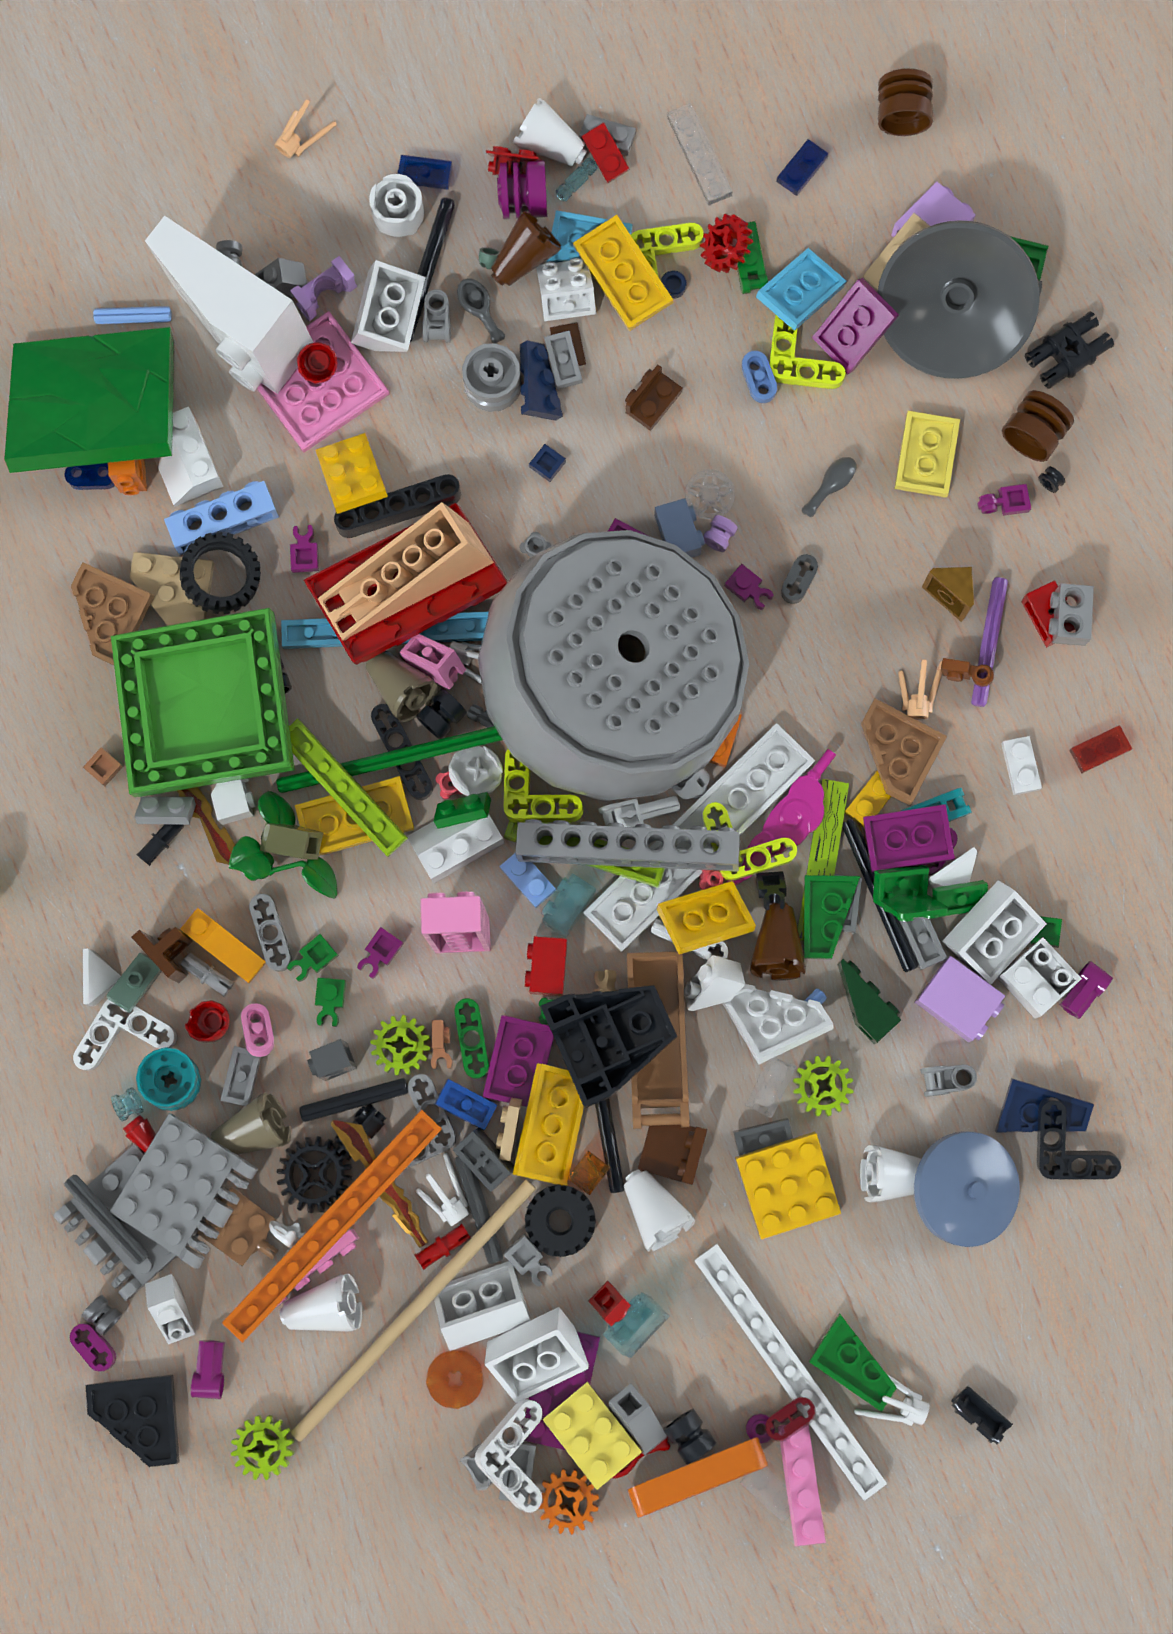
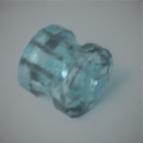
M133 1087L126 1089V1092L122 1095L116 1094L111 1096L113 1108L122 1122L128 1120L129 1116L134 1113L139 1115L144 1112L141 1100Z

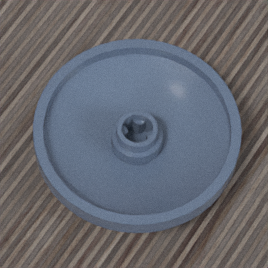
M964 1131L948 1134L931 1145L918 1165L914 1181V1199L918 1213L929 1231L947 1243L963 1247H975L991 1242L1008 1227L1015 1215L1019 1202L1020 1184L1014 1161L999 1142L987 1135Z

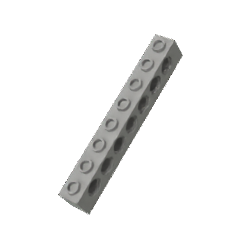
M528 819L525 823L518 822L515 855L519 862L739 871L740 832H736L733 828L722 827L718 831H712L702 826H693L688 830L679 829L675 825L652 828L648 824L624 827L621 823H608V826H597L596 823L587 821L581 822L580 825H569V822L562 820L553 821V824H545L540 820ZM544 836H551L553 838L552 842L546 846L539 844L540 839ZM572 837L580 839L579 844L574 847H570L566 843ZM599 838L608 840L607 845L602 848L595 847L594 842ZM627 839L636 842L631 849H624L621 847V844ZM658 840L663 843L662 848L659 850H651L649 848V844L653 841ZM680 842L691 844L690 849L684 852L679 851L676 847ZM708 843H715L719 846L718 850L713 853L705 851L704 847Z

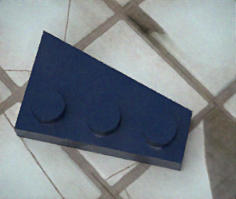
M527 340L520 344V371L524 375L521 395L525 396V404L521 406V414L556 421L563 417L561 401L554 383V375L548 360V352L545 344Z
M1011 1078L995 1132L1038 1131L1039 1104L1043 1099L1051 1096L1061 1100L1066 1108V1132L1086 1131L1094 1104ZM1051 1105V1109L1046 1110V1112L1051 1117V1124L1059 1125L1053 1120L1054 1112L1059 1110L1055 1105Z

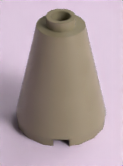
M387 651L382 652L366 663V670L393 716L400 722H407L416 718V715L419 713L418 710L424 704L429 706L432 703L431 699L437 694L438 685L433 678Z
M266 1092L260 1094L211 1133V1139L236 1155L284 1146L291 1140L290 1125L284 1126L282 1119L287 1116L281 1104L274 1095L269 1094L266 1096Z

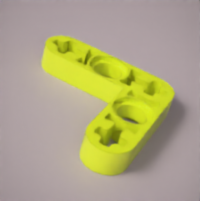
M684 223L638 230L632 233L631 237L636 244L637 240L642 239L644 248L639 249L658 276L655 255L698 249L700 244L703 243L704 231L699 224ZM689 232H693L694 236H696L694 241H691L690 237H688ZM677 233H681V234H680L681 243H678V234H677ZM662 235H670L674 241L671 245L666 246L659 242V238ZM651 237H655V247H652Z
M775 315L769 364L776 382L826 389L840 387L845 378L844 367L837 362L794 357L797 329L794 331L788 326V331H783L784 321ZM780 339H786L790 342L791 347L783 351L776 346V343ZM778 365H784L783 374H778ZM793 366H796L795 376H791ZM803 367H810L813 369L814 375L811 378H803L799 370ZM819 369H823L821 379H817ZM831 371H836L837 377L835 380H830L829 374Z
M507 749L505 754L503 807L508 820L515 823H525L528 819H536L542 821V823H553L556 820L576 822L582 817L584 812L582 801L575 795H530L531 770L521 762V770H516L514 757L509 749ZM520 777L525 781L524 786L517 790L511 788V780ZM528 803H531L532 815L528 813ZM540 803L550 804L551 811L548 814L540 815L536 812V808ZM555 803H559L560 808H568L569 803H574L575 808L578 809H574L572 814H568L567 809H559L560 814L556 815ZM515 804H520L522 808L518 811V814H513L511 810Z
M713 802L704 808L702 819L707 830L716 828L714 819H708L707 817L710 815L711 809L722 813L719 817L720 826L726 824L727 827L732 828L727 810L721 803ZM785 837L741 850L739 863L743 861L740 856L745 855L746 865L750 870L745 871L744 865L739 867V871H736V874H732L731 871H720V873L727 880H737L788 864L795 858L797 846L793 840ZM710 843L713 852H716L719 847L715 843ZM780 844H784L786 848L790 847L792 849L788 853V858H785L783 854L774 856L776 862L771 863V855L767 848L771 847L772 853L781 848ZM762 852L766 857L765 864L759 867L754 866L750 860L752 853Z

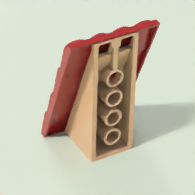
M443 502L416 523L304 579L305 584L351 661L356 665L361 662H367L395 645L398 646L433 625L448 620L472 605L476 606L500 592L508 582L461 507L457 503L447 506Z

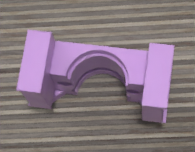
M340 256L331 261L332 266L305 286L300 288L297 285L290 290L298 301L297 307L308 321L317 316L316 309L319 308L317 298L321 292L333 290L339 294L342 291L351 292L358 287L354 280L355 275Z

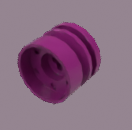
M528 161L526 174H520L518 163L513 162V174L509 175L507 162L500 163L497 192L498 204L503 213V219H510V207H515L516 219H518L522 212V206H527L528 212L535 218L547 217L545 161Z

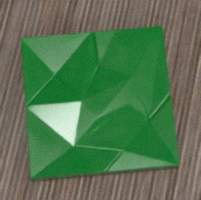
M165 327L94 336L13 343L4 456L9 472L16 473L172 456L174 339L171 328Z

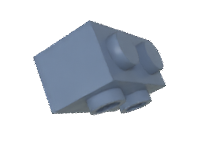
M686 498L656 506L654 517L662 541L676 545L691 558L701 555V546L705 545L701 530L696 531L693 522L697 520L693 506H688Z

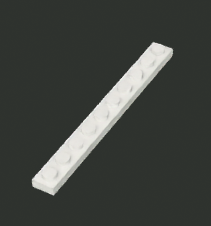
M715 1244L696 1258L694 1261L791 1399L805 1397L813 1402L816 1408V1417L810 1423V1426L863 1501L867 1500L887 1484L718 1244ZM799 1404L797 1406L798 1409L807 1418L809 1416L807 1411L810 1409V1406L804 1407L802 1404Z

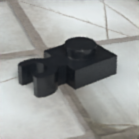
M784 872L756 873L759 898H764V908L769 910L770 903H778L780 909H784L785 897H787Z

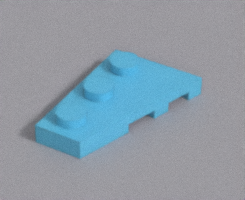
M556 210L552 234L560 242L561 250L548 259L546 263L569 261L574 258L581 259L573 246V242L608 219ZM622 222L631 235L633 224Z

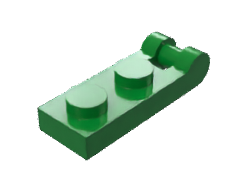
M756 221L747 222V228L752 230L748 238L752 239L753 243L747 246V249L751 252L750 254H744V263L740 261L737 263L742 294L751 293V290L761 289L768 283ZM757 275V279L749 280L748 276Z

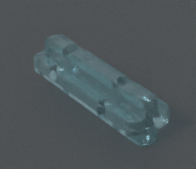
M590 157L581 163L582 167L576 168L565 180V184L562 183L556 189L557 197L563 202L567 201L572 196L571 193H575L589 179L588 175L591 176L597 170L596 162Z

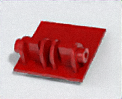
M493 146V151L486 150L488 155L494 157V162L489 161L488 172H493V175L499 174L500 163L509 161V175L512 174L513 161L518 163L519 169L522 162L521 174H526L528 161H542L537 157V153L530 150L519 149L518 154L511 153L509 148Z

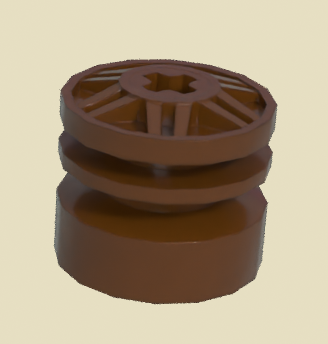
M903 68L890 71L879 79L878 101L880 104L878 107V126L881 131L894 136H911L920 134L932 126L933 104L931 100L933 97V79L930 74L918 69Z
M1032 390L1026 394L1023 402L1017 408L1018 412L1011 415L1001 431L1007 443L1017 452L1034 461L1044 462L1048 461L1059 445L1058 440L1063 439L1067 431L1070 430L1074 424V417L1061 401L1042 391Z

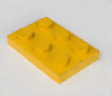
M366 433L315 450L337 514L388 497Z
M733 881L661 902L657 905V911L679 954L753 932L756 927Z

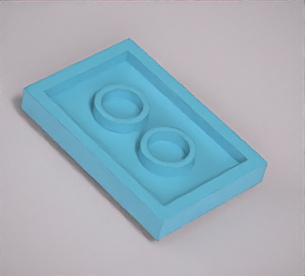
M807 248L758 291L756 298L795 331L844 288L847 281L813 251Z

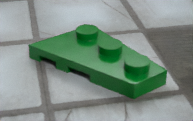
M804 876V959H832L860 876Z
M839 1313L808 1362L882 1412L887 1405L882 1400V1397L887 1396L891 1398L897 1387Z

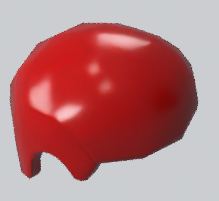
M321 342L307 344L297 357L298 372L305 380L312 383L326 382L334 375L337 369L336 353L329 345Z
M213 1000L202 1001L190 1010L189 1021L185 1024L189 1036L202 1043L216 1042L222 1039L229 1028L230 1016L228 1010L224 1005Z

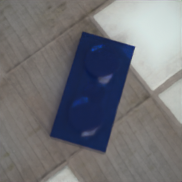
M807 139L777 176L776 182L798 196L827 160L829 153Z
M401 155L398 174L409 177L417 186L449 190L453 165L452 161Z

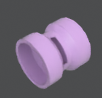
M715 515L711 521L712 527L703 535L704 543L714 550L725 552L729 545V538L735 535L738 527L731 520Z

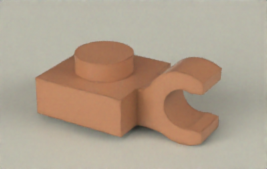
M432 1020L433 1056L431 1066L433 1069H437V1060L440 1058L446 1059L447 1069H451L453 1065L451 1056L445 1052V1043H450V1027H445L443 1020Z

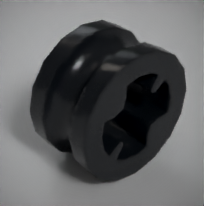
M1048 466L1045 469V473H1041L1038 477L1043 487L1052 493H1056L1059 490V486H1063L1066 482L1064 476L1051 466Z

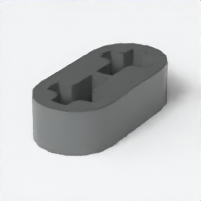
M803 554L799 556L789 571L781 590L782 598L787 603H799L809 589L818 569V562L812 555ZM808 562L810 564L809 568L812 571L807 570L802 577L799 575L802 568L800 565ZM796 581L799 582L798 592L800 594L795 593L794 596H790V590L787 587L792 588Z

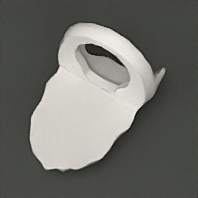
M270 1221L269 1223L271 1233L289 1247L287 1252L305 1234L301 1232L299 1223H294L289 1227L277 1221Z

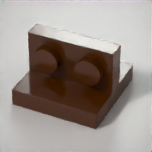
M174 927L172 930L168 928L157 938L158 943L141 930H138L131 937L167 978L180 983L187 977L173 961L175 957L193 942L183 931L177 927Z

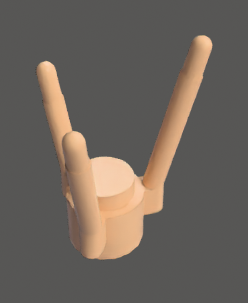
M309 100L304 101L299 111H293L281 136L274 144L275 148L287 158H291L294 154L300 157L305 149L336 126L335 121L331 122L300 145L301 139L293 131L310 103Z
M923 659L921 662L918 694L911 695V700L908 698L904 672L902 670L898 672L903 699L902 711H907L908 716L914 719H928L929 713H932L933 702L942 676V661L939 663L928 701L927 696L924 695L927 660Z

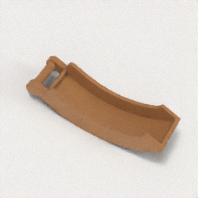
M678 951L627 953L628 988L655 985L678 1036L631 1078L633 1129H642V1126L681 1125V1127H689L683 955L679 954ZM680 1107V1113L641 1115V1108Z

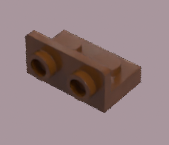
M657 365L653 370L649 369L642 377L640 387L637 390L632 389L625 399L626 414L650 431L683 392V388L662 373L660 365Z

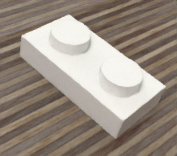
M1030 736L1003 741L1001 745L1013 796L1041 790V781Z

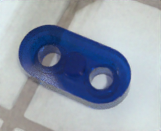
M108 463L66 467L65 479L74 489L100 490L111 489L115 486L109 474L104 477L100 476L103 470H108ZM76 471H82L80 476L74 477Z

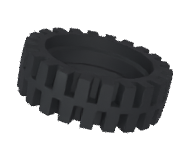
M216 532L213 536L211 533L205 534L204 538L198 537L194 543L188 546L180 564L182 590H185V596L188 600L192 599V604L196 607L200 605L203 611L208 612V610H212L213 614H219V612L230 614L232 610L236 612L242 606L245 607L253 599L260 582L261 566L260 561H257L258 556L256 552H252V547L248 543L245 545L242 538L238 537L235 539L233 534L227 533V536H223L222 532ZM223 550L231 552L240 558L245 566L247 575L246 582L241 590L226 597L210 595L202 590L195 581L193 571L194 565L200 556L208 551Z

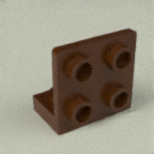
M681 1125L649 1126L638 1169L693 1185L707 1129L697 1126L681 1127Z

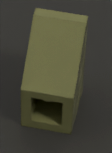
M266 823L261 835L260 851L300 859H318L323 833L298 825Z

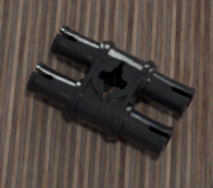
M1089 311L1074 323H1065L1063 328L1052 335L1045 336L1042 344L1025 353L1026 361L1032 360L1029 363L1032 368H1035L1050 356L1058 363L1040 375L1042 383L1048 382L1044 385L1047 389L1052 388L1053 385L1066 377L1072 378L1076 376L1078 371L1087 365L1094 364L1097 356L1114 347L1113 338L1107 341V338L1110 337V334L1104 332L1089 344L1081 337L1094 327L1099 326L1097 317L1091 319L1095 315L1093 312Z

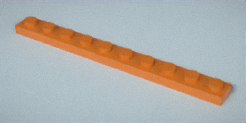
M420 1110L222 1321V1324L243 1343L442 1128L423 1110Z

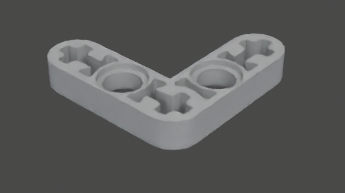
M417 1074L410 1079L408 1083L410 1096L417 1112L420 1110L424 1111L428 1105L436 1102L439 1096L431 1078L424 1074ZM418 1079L423 1083L428 1082L429 1086L425 1088L428 1097L434 1094L435 1099L427 1100L419 1105L418 1100H423V1096L419 1091L415 1092L413 1089L417 1086L416 1081ZM438 1107L440 1115L433 1121L439 1124L443 1119L445 1120L446 1125H441V1128L445 1134L450 1133L451 1135L447 1139L448 1145L444 1146L442 1143L436 1142V1138L439 1137L438 1133L425 1147V1154L420 1158H415L405 1169L441 1154L454 1146L456 1134L445 1110Z

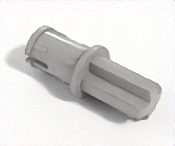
M192 953L187 954L181 963L184 969L201 980V984L206 983L222 994L223 997L227 995L228 989L230 990L234 985L233 981L216 971L214 965L210 967Z

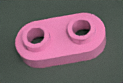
M250 1004L241 1013L246 1049L253 1056L263 1057L268 1055L274 1048L270 1016L265 1006ZM254 1019L259 1020V1022L252 1023L251 1021ZM257 1043L264 1044L263 1046H256Z

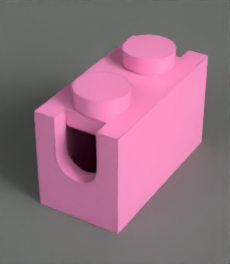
M421 634L412 637L400 651L406 663L434 679L435 683L449 690L454 685L453 683L457 681L458 673L463 674L466 671L455 650ZM420 650L424 658L416 655V653Z

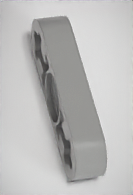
M258 894L251 899L249 904L251 916L266 964L272 970L282 972L288 969V964L292 962V955L274 900L266 894ZM263 900L266 904H270L266 908V913L269 918L274 915V920H265L263 913L260 910L256 911V907L260 906L259 901ZM269 925H274L278 929V935L274 940H266L263 936L264 929ZM282 941L283 945L277 946L281 955H286V958L282 960V965L279 966L276 962L272 963V959L276 955L274 949L270 948L267 950V946H274Z

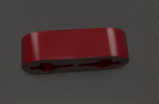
M798 1397L767 1419V1434L777 1442L788 1440L815 1419L816 1408L813 1402L808 1398ZM799 1404H802L804 1407L810 1406V1409L807 1411L809 1415L807 1418L804 1419L803 1416H798L796 1419H792V1416L798 1412L797 1406ZM788 1419L790 1420V1423L784 1426L785 1433L783 1435H780L778 1432L772 1433V1430L775 1428L773 1424L775 1421L778 1420V1422L783 1423Z

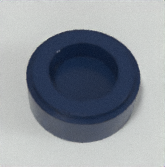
M668 271L662 276L661 282L673 299L679 298L685 293L687 282L682 273Z

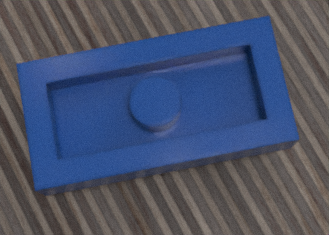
M450 1079L446 1080L434 1105L481 1130L486 1129L497 1107V1104Z

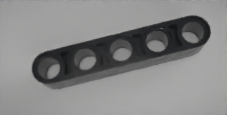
M450 474L432 478L389 492L386 498L338 514L336 512L334 523L339 534L345 538L363 535L427 514L441 502L447 506L458 503L461 498L460 484L458 479ZM446 486H453L455 488L451 494H444L442 490ZM422 494L430 496L426 502H419L417 498ZM397 502L405 504L401 510L391 509ZM375 510L379 512V515L374 519L366 517L370 511ZM345 519L354 520L353 524L349 527L341 526Z

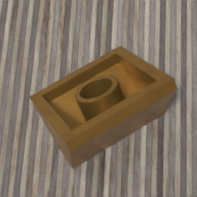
M972 567L933 568L929 572L922 588L962 622L974 605Z

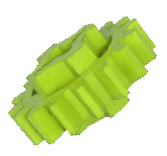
M402 1015L400 1021L391 1016L390 1024L384 1021L381 1022L382 1031L374 1029L373 1032L378 1038L377 1040H370V1043L375 1045L377 1049L373 1050L371 1055H379L380 1058L376 1061V1064L380 1066L385 1063V1072L388 1073L394 1068L395 1075L399 1076L401 1070L404 1069L407 1075H411V1067L414 1066V1068L420 1070L421 1067L418 1062L420 1060L427 1062L428 1058L423 1054L424 1051H431V1047L425 1045V1042L431 1038L429 1035H422V1032L426 1029L424 1025L418 1028L415 1027L417 1019L413 1018L408 1023L406 1015ZM396 1028V1033L392 1037L385 1038L389 1031ZM408 1028L415 1032L419 1042L412 1041L408 1037ZM400 1038H403V1042L413 1047L402 1048L401 1053H399L397 1048L388 1044L399 1043ZM383 1049L391 1051L393 1063L386 1058ZM412 1052L417 1053L411 1061L405 1063V1058Z
M815 1056L814 1064L806 1060L804 1062L806 1069L798 1068L796 1070L801 1077L794 1078L792 1081L799 1085V1088L793 1090V1094H800L801 1096L797 1103L802 1104L805 1102L807 1104L806 1112L814 1108L815 1116H820L822 1110H825L827 1117L831 1116L832 1108L837 1112H841L840 1103L849 1104L850 1101L845 1096L854 1092V1090L847 1088V1084L853 1082V1078L845 1077L849 1069L841 1070L839 1068L840 1060L832 1064L830 1056H826L824 1062H821L819 1056ZM815 1068H828L827 1071L821 1075H817L814 1072H811ZM837 1075L841 1082V1091L836 1088L834 1079ZM830 1076L826 1085L829 1088V1092L825 1090L816 1097L819 1092V1085L816 1082H821ZM805 1081L811 1088V1095L809 1097L805 1092ZM825 1097L835 1100L828 1105L818 1104Z
M257 1415L255 1417V1424L249 1419L244 1422L246 1430L239 1427L236 1433L240 1438H235L231 1441L233 1445L237 1446V1449L231 1452V1456L239 1457L235 1466L243 1465L245 1467L243 1470L244 1476L252 1471L253 1480H257L260 1474H263L264 1479L268 1480L271 1477V1471L278 1476L281 1473L279 1465L287 1467L290 1464L285 1457L294 1455V1451L288 1449V1446L294 1443V1439H287L286 1437L290 1432V1428L282 1430L280 1428L283 1422L281 1419L275 1424L272 1423V1415H268L265 1421H262L261 1415ZM267 1429L272 1430L279 1438L272 1437L268 1434ZM254 1430V1439L251 1443L245 1445L247 1436ZM261 1440L263 1445H273L264 1454L262 1450L253 1449L261 1443ZM281 1450L278 1460L272 1464L273 1453ZM250 1456L255 1459L258 1466L250 1462L247 1457Z

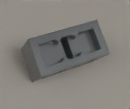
M342 1039L309 1051L311 1059H308L307 1062L311 1073L322 1080L328 1081L357 1069L348 1043Z

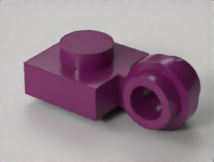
M1027 484L1001 487L998 490L999 498H995V494H986L980 496L977 503L978 509L981 510L982 514L998 511L997 506H1001L1003 516L1028 513L1031 510Z

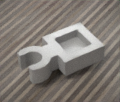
M525 1234L503 1252L504 1256L522 1276L529 1270L533 1283L539 1287L542 1285L540 1279L537 1278V1274L540 1271H545L550 1277L553 1275L551 1268L547 1264L538 1262L544 1256Z

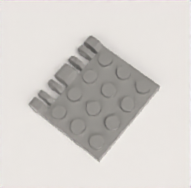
M168 1114L110 1210V1213L177 1255L188 1265L199 1269L205 1258L188 1246L190 1245L204 1254H208L211 1248L194 1237L199 1229L210 1238L216 1239L218 1237L219 1231L204 1222V1219L206 1218L213 1224L223 1228L233 1209L217 1199L220 1195L227 1201L237 1205L240 1198L235 1193L224 1188L225 1184L229 1180L237 1187L246 1189L249 1182L233 1171L235 1170L243 1176L252 1179L258 1168L177 1116Z
M135 1144L87 1185L109 1210L112 1209L145 1154ZM75 1197L53 1215L60 1224H63L77 1211L80 1212V1214L64 1226L67 1233L75 1230L85 1219L89 1222L91 1227L82 1232L75 1240L78 1246L84 1244L96 1232L100 1235L83 1250L95 1266L104 1261L111 1253L114 1252L116 1254L114 1258L100 1269L103 1275L113 1271L121 1261L128 1268L111 1283L116 1289L132 1275L135 1277L118 1292L125 1301L134 1296L146 1283L177 1257V1255L115 1216L149 1252L148 1257L142 1263L136 1264Z

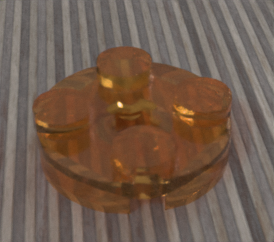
M452 1350L439 1354L432 1361L427 1371L426 1385L431 1397L438 1404L446 1408L459 1409L471 1404L478 1397L483 1387L482 1367L477 1358L464 1350ZM459 1371L462 1374L460 1380L463 1383L460 1386L455 1384L452 1387L449 1385L450 1378L448 1374L450 1372L455 1374Z

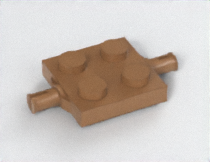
M231 1187L229 1191L235 1193L240 1200L236 1205L224 1198L221 1199L222 1202L233 1209L224 1227L221 1228L207 1219L205 1221L219 1231L218 1237L216 1239L210 1238L200 1230L197 1234L242 1267L248 1258L258 1250L272 1260L275 1255L266 1248L277 1254L279 1249H276L265 1240L270 1230V1221H276V1219Z

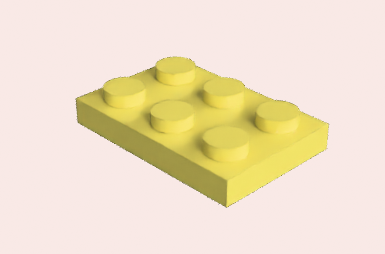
M907 411L894 489L947 498L960 419Z
M588 1382L543 1419L596 1490L601 1488L642 1453L638 1445Z

